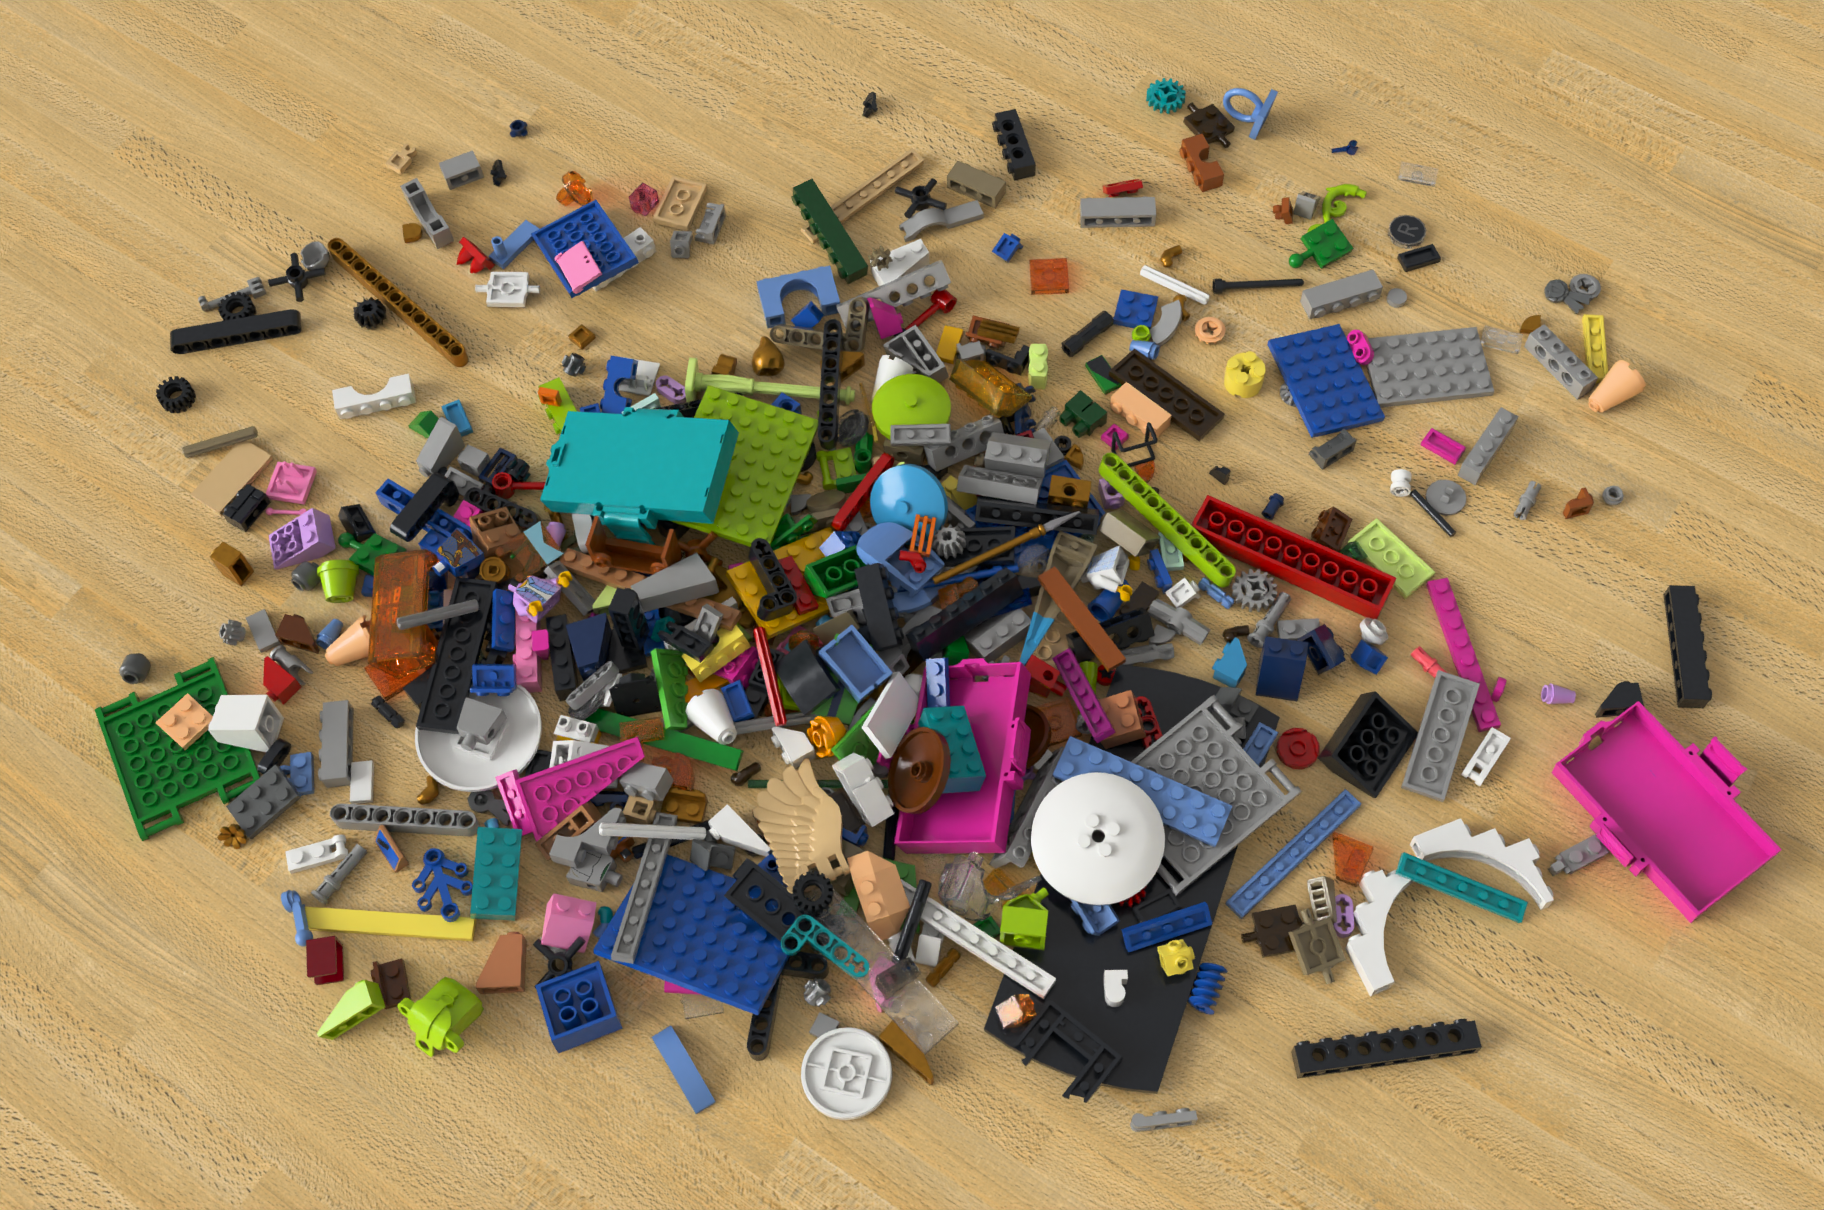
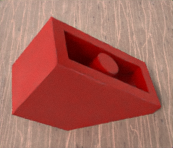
M266 656L264 658L263 685L268 691L266 695L272 701L276 702L278 700L284 705L301 688V685L296 678L270 657Z

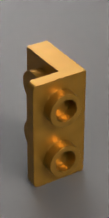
M671 786L663 799L660 813L678 815L679 822L701 823L704 820L708 803L706 794L696 789L686 791L679 787Z

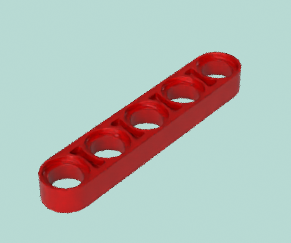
M884 452L836 514L832 521V528L838 531L846 529L871 496L872 488L879 476L892 468L895 461L892 455Z

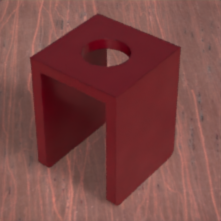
M336 936L306 940L307 977H314L316 985L344 981L343 944Z

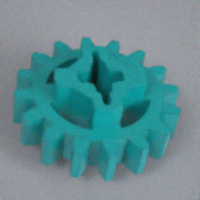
M1163 78L1162 82L1156 80L1155 84L1151 83L1150 88H1147L1146 101L1149 102L1148 106H1154V111L1159 109L1161 114L1163 111L1169 114L1170 110L1176 112L1177 108L1181 109L1182 104L1185 103L1186 91L1183 90L1184 86H1178L1179 81L1173 83L1171 78L1169 81Z

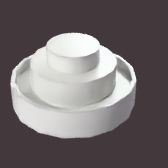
M1366 617L1360 623L1361 637L1364 641L1370 644L1382 645L1388 639L1386 627L1379 620Z

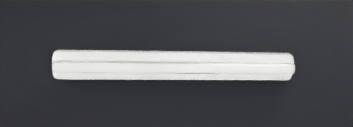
M602 822L599 826V834L601 836L704 840L706 829L704 827Z

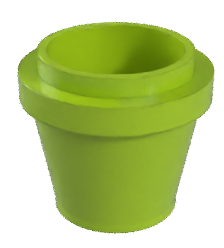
M350 560L323 562L317 568V576L321 579L326 601L345 603L354 600L359 566Z

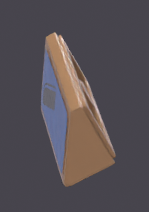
M384 825L379 826L375 843L396 873L409 865V862Z

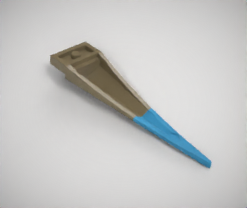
M1059 531L1052 545L1045 572L1055 566L1074 590L1087 571L1098 545ZM1042 584L1019 661L1024 666L1061 611Z

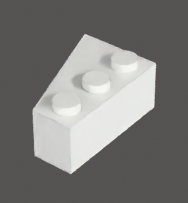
M919 239L890 251L891 254L889 256L893 259V262H889L888 269L885 267L879 271L877 266L872 268L870 265L872 276L878 286H881L930 265L929 251L922 240ZM892 291V292L889 294V298H891V297H892L891 295H892L894 292H896V291Z

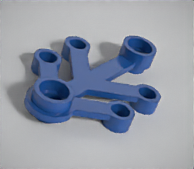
M431 848L424 854L423 862L425 866L418 878L412 882V887L416 893H423L426 890L423 897L419 898L417 905L421 911L430 910L432 907L431 900L439 889L443 902L441 915L445 921L454 922L459 918L460 910L455 903H452L447 885L457 888L463 895L469 896L472 894L473 884L470 881H462L444 874L442 867L454 871L457 877L463 878L467 876L468 868L464 863H456L446 859L441 850ZM465 868L464 871L458 872L459 869ZM433 871L435 877L427 888L425 881ZM418 884H422L420 888H416ZM466 886H470L468 890H463ZM423 902H428L426 906H421ZM455 912L452 916H448L449 913Z

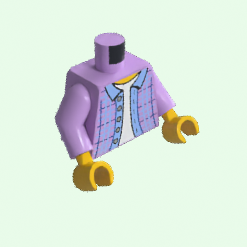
M564 571L554 579H540L535 576H529L523 583L513 579L509 583L508 589L514 592L513 605L518 615L522 617L527 616L533 622L538 623L560 601L561 587H568L569 581H572L573 578L569 571Z

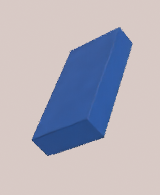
M740 680L721 688L734 722L746 721L755 717Z

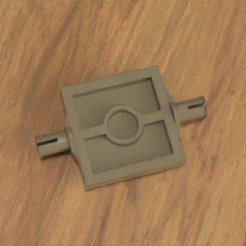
M1309 908L1303 909L1300 912L1305 924L1296 930L1288 932L1303 975L1322 972L1326 984L1335 982L1331 968L1345 960L1331 918L1326 917L1313 921Z

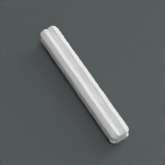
M1144 265L1140 271L1141 276L1203 305H1206L1209 301V294L1149 266Z

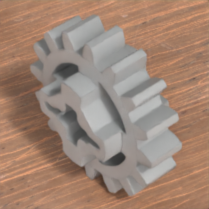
M1249 569L1248 574L1242 571L1240 577L1236 576L1235 583L1232 586V597H1236L1235 603L1241 602L1242 609L1246 606L1249 607V612H1252L1253 608L1260 612L1261 607L1267 610L1269 604L1273 605L1274 598L1277 596V584H1272L1274 578H1267L1268 572L1260 574V569H1257L1256 573Z

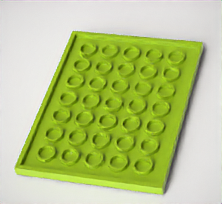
M708 385L694 418L730 420L739 432L714 523L671 522L708 534L712 531L718 537L751 547L753 540L757 538L767 540L771 546L818 430V420Z

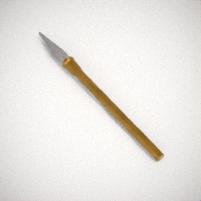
M1080 511L1051 520L1043 525L1039 524L1023 535L932 577V580L937 585L1031 539L1041 537V535L1044 536L1046 532L1078 515Z

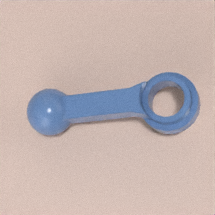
M288 890L281 894V901L286 911L289 913L293 912L297 931L295 935L296 943L299 946L305 947L306 940L313 939V934L308 928L305 904L302 905L301 898L295 890Z

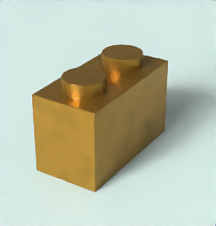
M225 542L216 547L210 556L222 575L239 586H242L254 572L243 554Z

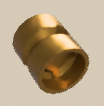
M488 557L481 563L480 575L484 580L496 581L499 584L510 579L511 570L500 558Z

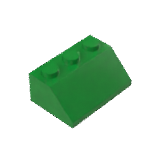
M857 545L806 565L803 577L813 595L827 599L858 586L854 569L867 565L859 558L856 551Z

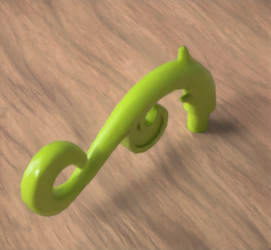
M1342 184L1326 188L1329 192L1322 204L1324 222L1326 223L1331 220L1330 216L1341 217L1346 212L1347 205L1341 200L1334 201L1335 208L1331 206L1332 201L1336 197L1351 195L1365 198L1367 191L1359 189V186L1352 184ZM1314 224L1310 226L1308 232L1322 224Z

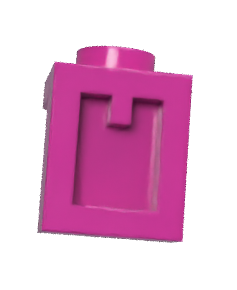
M463 500L453 517L471 527L470 516L485 512Z

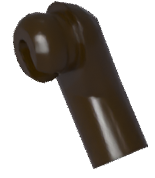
M1248 625L1235 626L1223 631L1226 643H1232L1235 637L1248 636L1250 634Z
M754 762L739 773H733L731 782L735 786H743L753 775L761 771L760 764Z

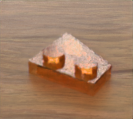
M1333 832L1336 879L1357 887L1374 851V847Z

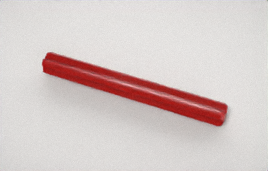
M757 627L754 628L753 633L774 722L777 727L784 726L787 720L765 628Z

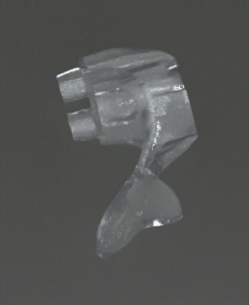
M971 852L968 858L963 855H956L953 863L945 865L939 879L938 897L944 907L953 913L966 915L965 919L983 921L989 918L1006 900L1016 898L1023 891L1042 880L1041 877L1030 878L1008 888L999 895H991L986 890L983 882L985 870L981 868L984 858L977 852Z

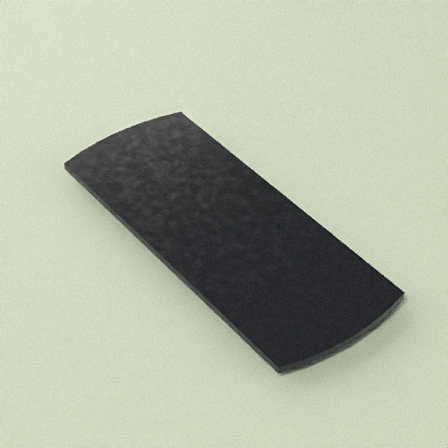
M1120 665L1116 668L1106 697L1129 690L1133 692L1136 698L1140 696L1146 697L1151 702L1161 733L1164 735L1212 695L1216 696L1221 687L1175 672L1148 667ZM1138 704V707H1139V708L1141 709V711H1142V717H1143V716H1145V714H1144L1145 706H1142L1141 704ZM1259 705L1249 725L1245 724L1246 738H1239L1242 742V749L1259 722L1276 731L1280 717ZM1212 707L1208 709L1210 713L1214 710ZM1146 721L1143 723L1144 729L1147 731L1154 728L1151 722ZM1154 735L1151 736V739H1152L1151 745L1155 742L1154 739H1153V738H1154ZM1091 736L1089 741L1090 745L1130 762L1145 751L1142 739L1105 749L1101 742L1097 743L1093 736ZM1268 752L1259 765L1260 768L1265 764ZM1238 846L1190 884L1181 894L1176 896L1182 906L1181 909L1206 902L1213 924ZM1163 858L1161 864L1178 883L1183 881V878ZM1157 872L1147 884V888L1144 889L1146 896L1141 898V903L1170 889V886ZM1041 874L1034 893L1036 894L1042 888H1045L1049 893L1048 896L1041 900V905L1048 910L1044 950L1014 947L1013 951L1055 977L1056 982L1046 997L1042 999L1004 974L984 1031L1008 1048L1025 1056L1021 1046L1015 1047L1014 1043L1046 1002L1051 999L1122 1056V1061L1102 1086L1125 1091L1157 1094L1212 925L1128 952L1121 929L1139 924L1132 912V907L1138 905L1133 901L1132 907L1128 906V902H1124L1123 906L1119 905L1120 902L1110 904L1120 922L1100 936L1087 933L1082 926L1084 921L1081 916L1073 911L1071 907L1072 901L1056 891ZM1183 939L1188 947L1191 946L1195 955V959L1192 960L1194 969L1188 970L1184 974L1167 976L1161 967L1157 947L1168 944L1172 940ZM1105 970H1127L1128 972L1127 984H1122L1126 992L1124 1002L1119 1007H1111L1105 1002ZM1056 1033L1053 1034L1032 1059V1061L1074 1078L1078 1076L1089 1062L1087 1058Z

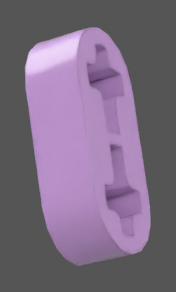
M660 376L656 380L657 391L674 404L686 402L685 387L669 376Z
M1339 894L1335 897L1337 923H1333L1338 937L1346 938L1350 936L1354 929L1353 902L1349 896ZM1340 901L1347 905L1344 913H1341V907L1338 906ZM1342 919H1344L1345 926H1349L1346 931H1342V927H1338Z

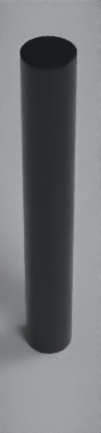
M1416 489L1410 492L1409 495L1449 537L1456 534V531Z

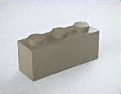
M957 161L947 175V188L978 200L992 208H996L1006 193V181L987 174L983 170L971 167L969 164Z

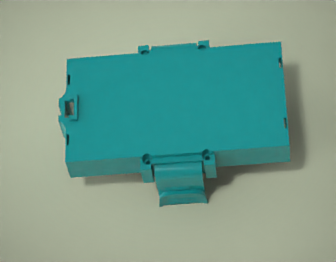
M625 407L623 414L568 411L560 438L551 446V455L546 462L549 473L540 501L552 512L598 516L602 525H606L617 539L656 545L640 523H643L650 529H656L658 520L714 523L739 432L730 420L685 418L679 410L638 408L635 411L634 408Z

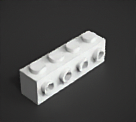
M641 227L623 238L637 257L639 263L656 252L654 240ZM631 268L624 270L616 276L609 278L606 281L592 288L595 291H598L599 289L606 287L608 283L612 282L616 278L621 277L625 272H627Z

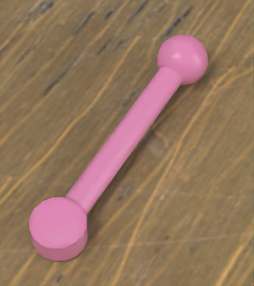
M266 509L267 515H302L306 512V509H300L299 511Z

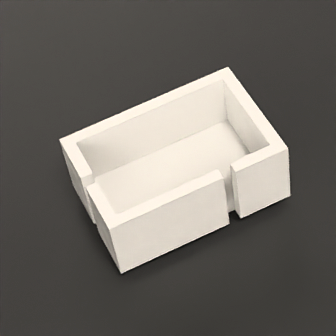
M853 752L832 765L843 788L860 813L863 822L873 827L894 814L892 810L893 802L888 795H884L882 791L884 786L879 777H874L871 771L874 767L868 758L865 759L862 755L860 756Z

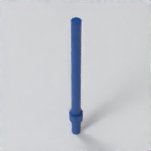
M1018 564L1004 567L1001 565L993 566V569L958 574L937 585L931 580L923 589L989 578L1005 567L1013 573L1019 572ZM903 587L897 589V592L908 591Z

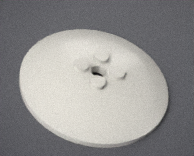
M516 684V690L510 693L509 696H497V693H489L488 696H477L476 693L469 694L468 698L503 709L507 717L488 745L477 742L473 751H468L461 747L464 737L460 734L418 730L416 727L415 747L417 755L431 777L451 789L465 792H480L499 787L495 777L515 769L520 774L529 765L540 744L542 720L535 700L521 685Z
M1096 772L1071 777L1048 793L1041 802L1033 820L1031 845L1039 871L1056 891L1073 901L1099 906L1122 902L1146 887L1160 866L1165 848V833L1158 809L1151 798L1140 787L1123 777ZM1101 831L1105 839L1102 842H1095L1092 839L1093 832Z

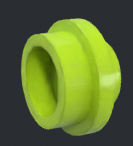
M1139 325L1132 331L1133 340L1149 341L1151 338L1149 328L1145 325Z

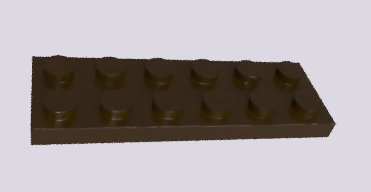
M1133 349L1109 371V376L1121 385H1124L1126 382L1170 413L1172 415L1171 421L1198 441L1224 419L1225 414L1136 349Z

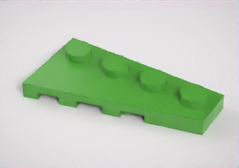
M655 648L651 651L665 729L682 731L687 728L686 708L688 705L685 702V695L688 693V686L685 685L688 667H686V662L682 658V655L685 653L677 650Z

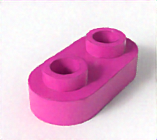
M1360 330L1351 331L1347 335V340L1356 362L1361 365L1369 364L1374 358V351L1366 334Z

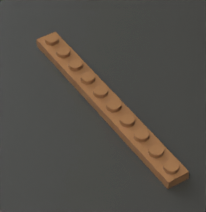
M567 548L564 555L559 559L568 571L616 589L617 587L631 589L632 585L647 578L630 570L607 566L605 568L598 567L589 555ZM704 597L666 606L698 619L702 606L709 604L724 614L719 627L729 631L733 630L742 617L741 611Z

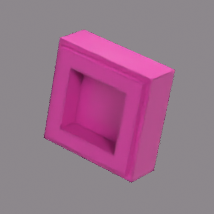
M1113 424L1101 435V440L1110 447L1112 446L1113 432H1117L1121 444L1129 438V434L1116 424ZM1117 442L1115 445V451L1119 448Z

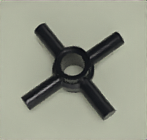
M932 178L926 186H916L912 191L896 187L895 194L910 198L912 202L911 206L904 213L906 218H911L916 210L928 209L929 205L941 210L946 209L947 203L933 199L929 194L937 184L935 179Z
M292 253L290 255L292 266L286 270L287 276L268 279L270 287L289 283L295 289L296 301L302 302L304 300L302 289L307 286L308 279L324 276L326 272L324 268L305 272L299 266L298 254Z
M579 936L565 953H554L547 945H542L540 939H537L533 946L549 960V971L537 984L573 971L571 958L586 941ZM558 958L564 961L565 967L563 970H559L556 967V960Z

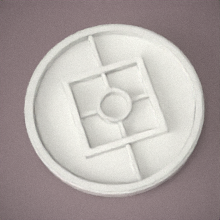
M845 1027L834 1029L817 1038L807 1050L801 1067L802 1086L810 1103L824 1115L839 1120L858 1119L876 1110L886 1098L892 1083L891 1060L886 1048L872 1034L858 1028Z

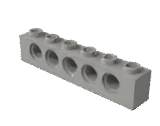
M939 260L836 305L845 328H847L849 305L853 299L858 297L867 299L871 297L880 299L882 302L894 306V308L899 305L905 307L912 304L913 299L918 297L923 299L930 296V292L936 289L942 291L948 288V284L951 281L942 260ZM927 276L934 277L935 281L932 285L924 283ZM911 283L917 285V290L914 293L907 291V286ZM892 291H897L900 294L899 298L895 301L889 298V294ZM857 301V302L855 303V308L858 307V306H861V307L864 308V305H863L862 302ZM869 306L868 322L874 320L873 315H872V312H871V309H870V306ZM857 320L853 322L854 329L861 326V323Z

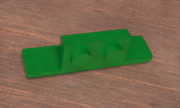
M785 514L771 543L772 550L774 551L797 541L801 534L813 529L814 524L818 520L811 514H808L798 523H795L790 514Z

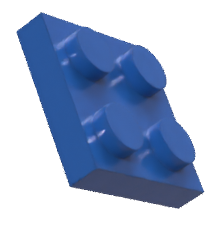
M1121 289L1114 315V325L1134 329L1139 325H1145L1151 329L1158 296Z

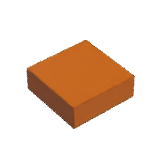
M539 387L538 395L542 404L560 407L562 400L558 390Z

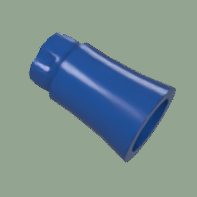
M1124 579L1123 584H1121V585H1119V586L1130 585V584ZM1104 589L1088 604V610L1094 618L1103 622L1113 618L1124 601L1121 600L1119 592L1116 591L1114 593Z

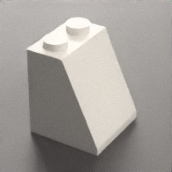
M221 695L215 707L212 721L209 723L208 731L217 742L267 753L278 738L284 717L268 695Z

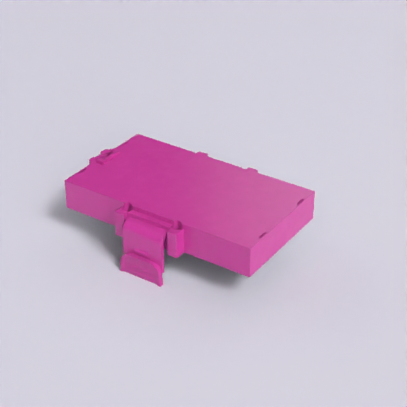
M984 658L962 659L957 665L949 666L950 706L965 707L986 778L980 791L942 793L938 801L924 813L914 815L900 811L894 844L904 853L1006 852L1014 790H1023L1024 780L1021 777L1025 776L1031 735V729L1024 722L1031 673L1021 662L987 663ZM924 667L915 724L909 725L905 735L919 728L918 722L924 708H928L926 667ZM975 676H989L988 682L975 681ZM879 751L876 762L889 769L892 757L885 759Z
M1638 701L1614 720L1608 722L1601 720L1584 733L1579 746L1556 763L1551 773L1594 818L1589 827L1625 868L1631 865L1629 870L1635 877L1644 872L1684 917L1692 923L1771 861L1782 849L1735 802V799L1741 792L1733 784L1747 768L1717 740L1718 738L1716 736L1713 737L1702 754L1698 756L1697 754L1700 752V749L1694 743L1684 749ZM1599 736L1603 743L1591 751L1588 748L1590 742Z

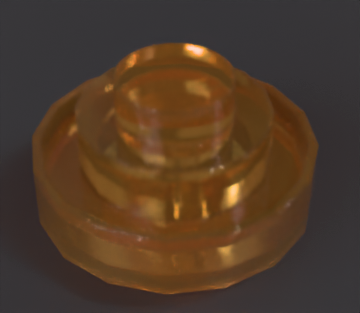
M800 630L790 636L789 649L793 650L802 641L807 639L813 649L816 650L819 648V638L808 630Z

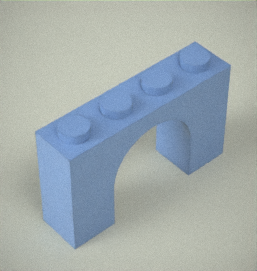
M821 266L816 269L803 270L797 273L784 274L779 277L756 281L767 329L779 324H786L782 301L789 293L796 290H806L813 293L819 301L821 312L824 316L839 313L836 305L840 304L830 266Z

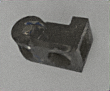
M908 957L876 975L875 985L887 1000L895 992L906 986V984L919 977L921 971L911 957Z

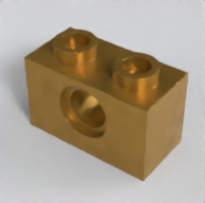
M1052 475L1047 503L1087 508L1092 481Z

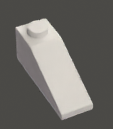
M728 804L708 821L711 828L709 832L716 840L721 838L724 843L765 857L772 852L771 848Z

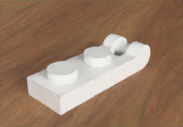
M1492 727L1461 776L1466 779L1469 777L1475 781L1476 785L1481 786L1511 738ZM1474 766L1482 770L1480 774L1472 770Z
M336 835L332 839L285 851L288 871L293 874L344 859L349 854L348 849L345 848V835ZM336 847L337 850L332 853L331 848Z

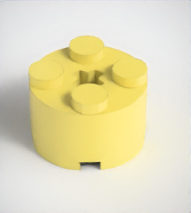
M1252 351L1239 353L1231 357L1227 362L1224 376L1226 390L1234 396L1235 394L1241 396V398H1251L1257 395L1263 385L1266 372L1263 361Z

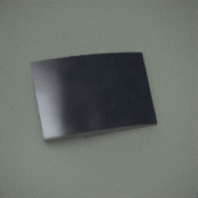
M807 639L774 664L782 683L803 715H810L841 690L830 675L831 671Z

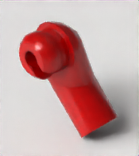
M900 550L899 560L909 561L917 573L925 571L926 562L920 553Z

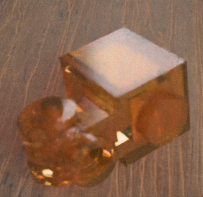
M967 577L960 584L954 583L939 589L938 595L942 610L979 586L978 582L973 577Z

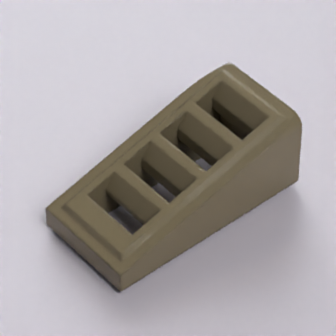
M1327 876L1307 880L1314 919L1318 921L1330 917L1332 923H1337L1334 880ZM1328 912V916L1322 917V913Z

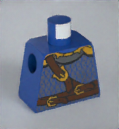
M456 528L437 548L436 554L439 562L432 568L438 576H442L445 572L449 571L454 577H460L480 566L485 560L484 553L459 528Z

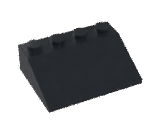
M1376 691L1364 693L1359 696L1318 756V759L1333 773L1372 798H1376L1416 739L1418 731Z

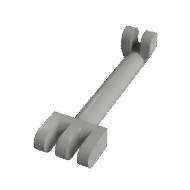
M260 277L248 280L249 287L234 292L235 295H237V292H241V294L246 293V295L252 294L254 299L266 294ZM200 296L198 301L205 312L218 307L219 304H222L220 300H226V298L223 296L208 302L205 296Z

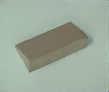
M851 609L813 628L822 643L826 645L835 638L836 633L841 634L849 626L853 625L856 629L861 627Z

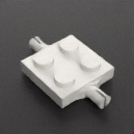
M491 272L487 285L476 284L475 291L476 293L487 292L486 304L488 307H525L528 294L540 293V286L528 285V272Z

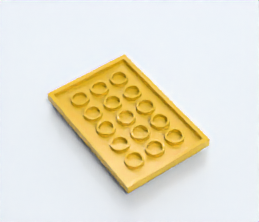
M827 527L773 552L778 560L792 555L800 572L804 575L807 564L825 557L819 547L834 531L831 527ZM748 561L726 572L728 580L758 626L765 628L767 640L830 612L826 599L814 595L819 604L817 610L799 616L794 607L793 611L788 615L771 621H763L758 617L757 609L760 599L768 593L751 562Z

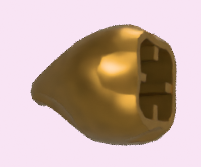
M763 336L759 347L753 353L752 369L758 376L778 375L785 366L783 355L768 337Z

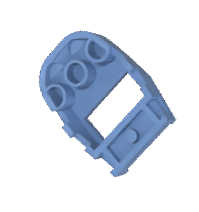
M891 522L873 526L860 537L856 546L857 554L866 565L874 563L884 564V567L886 566L889 572V579L887 580L895 588H905L910 592L909 596L913 598L932 580V577L938 575L943 570L944 562L931 548L930 556L923 558L926 562L925 571L917 573L912 568L903 576L887 560L908 541L911 543L913 532ZM916 535L914 547H919L920 537ZM924 540L922 551L926 552L927 542Z

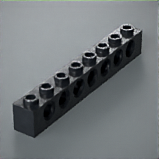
M1458 1019L1453 1021V1024L1445 1025V1022H1436L1431 1024V1027L1424 1028L1422 1025H1414L1409 1027V1030L1400 1031V1028H1393L1382 1034H1378L1377 1031H1371L1361 1037H1355L1354 1034L1342 1036L1339 1040L1323 1038L1318 1043L1311 1044L1310 1041H1301L1296 1043L1297 1046L1293 1047L1291 1053L1296 1076L1299 1079L1478 1053L1482 1046L1475 1020ZM1448 1034H1454L1458 1042H1452L1448 1038ZM1425 1037L1433 1038L1436 1045H1429ZM1403 1040H1409L1413 1044V1048L1405 1047ZM1380 1043L1388 1044L1391 1051L1386 1052L1382 1050ZM1357 1047H1365L1368 1050V1054H1361ZM1340 1049L1344 1051L1346 1057L1339 1058L1335 1054V1050ZM1312 1053H1320L1323 1056V1061H1316Z

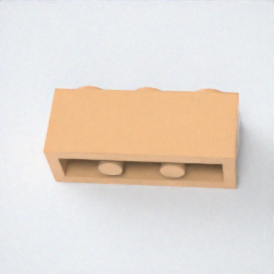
M1126 382L1111 396L1110 407L1113 412L1123 416L1129 424L1135 425L1144 435L1146 434L1148 422L1151 423L1157 438L1170 426L1172 415Z

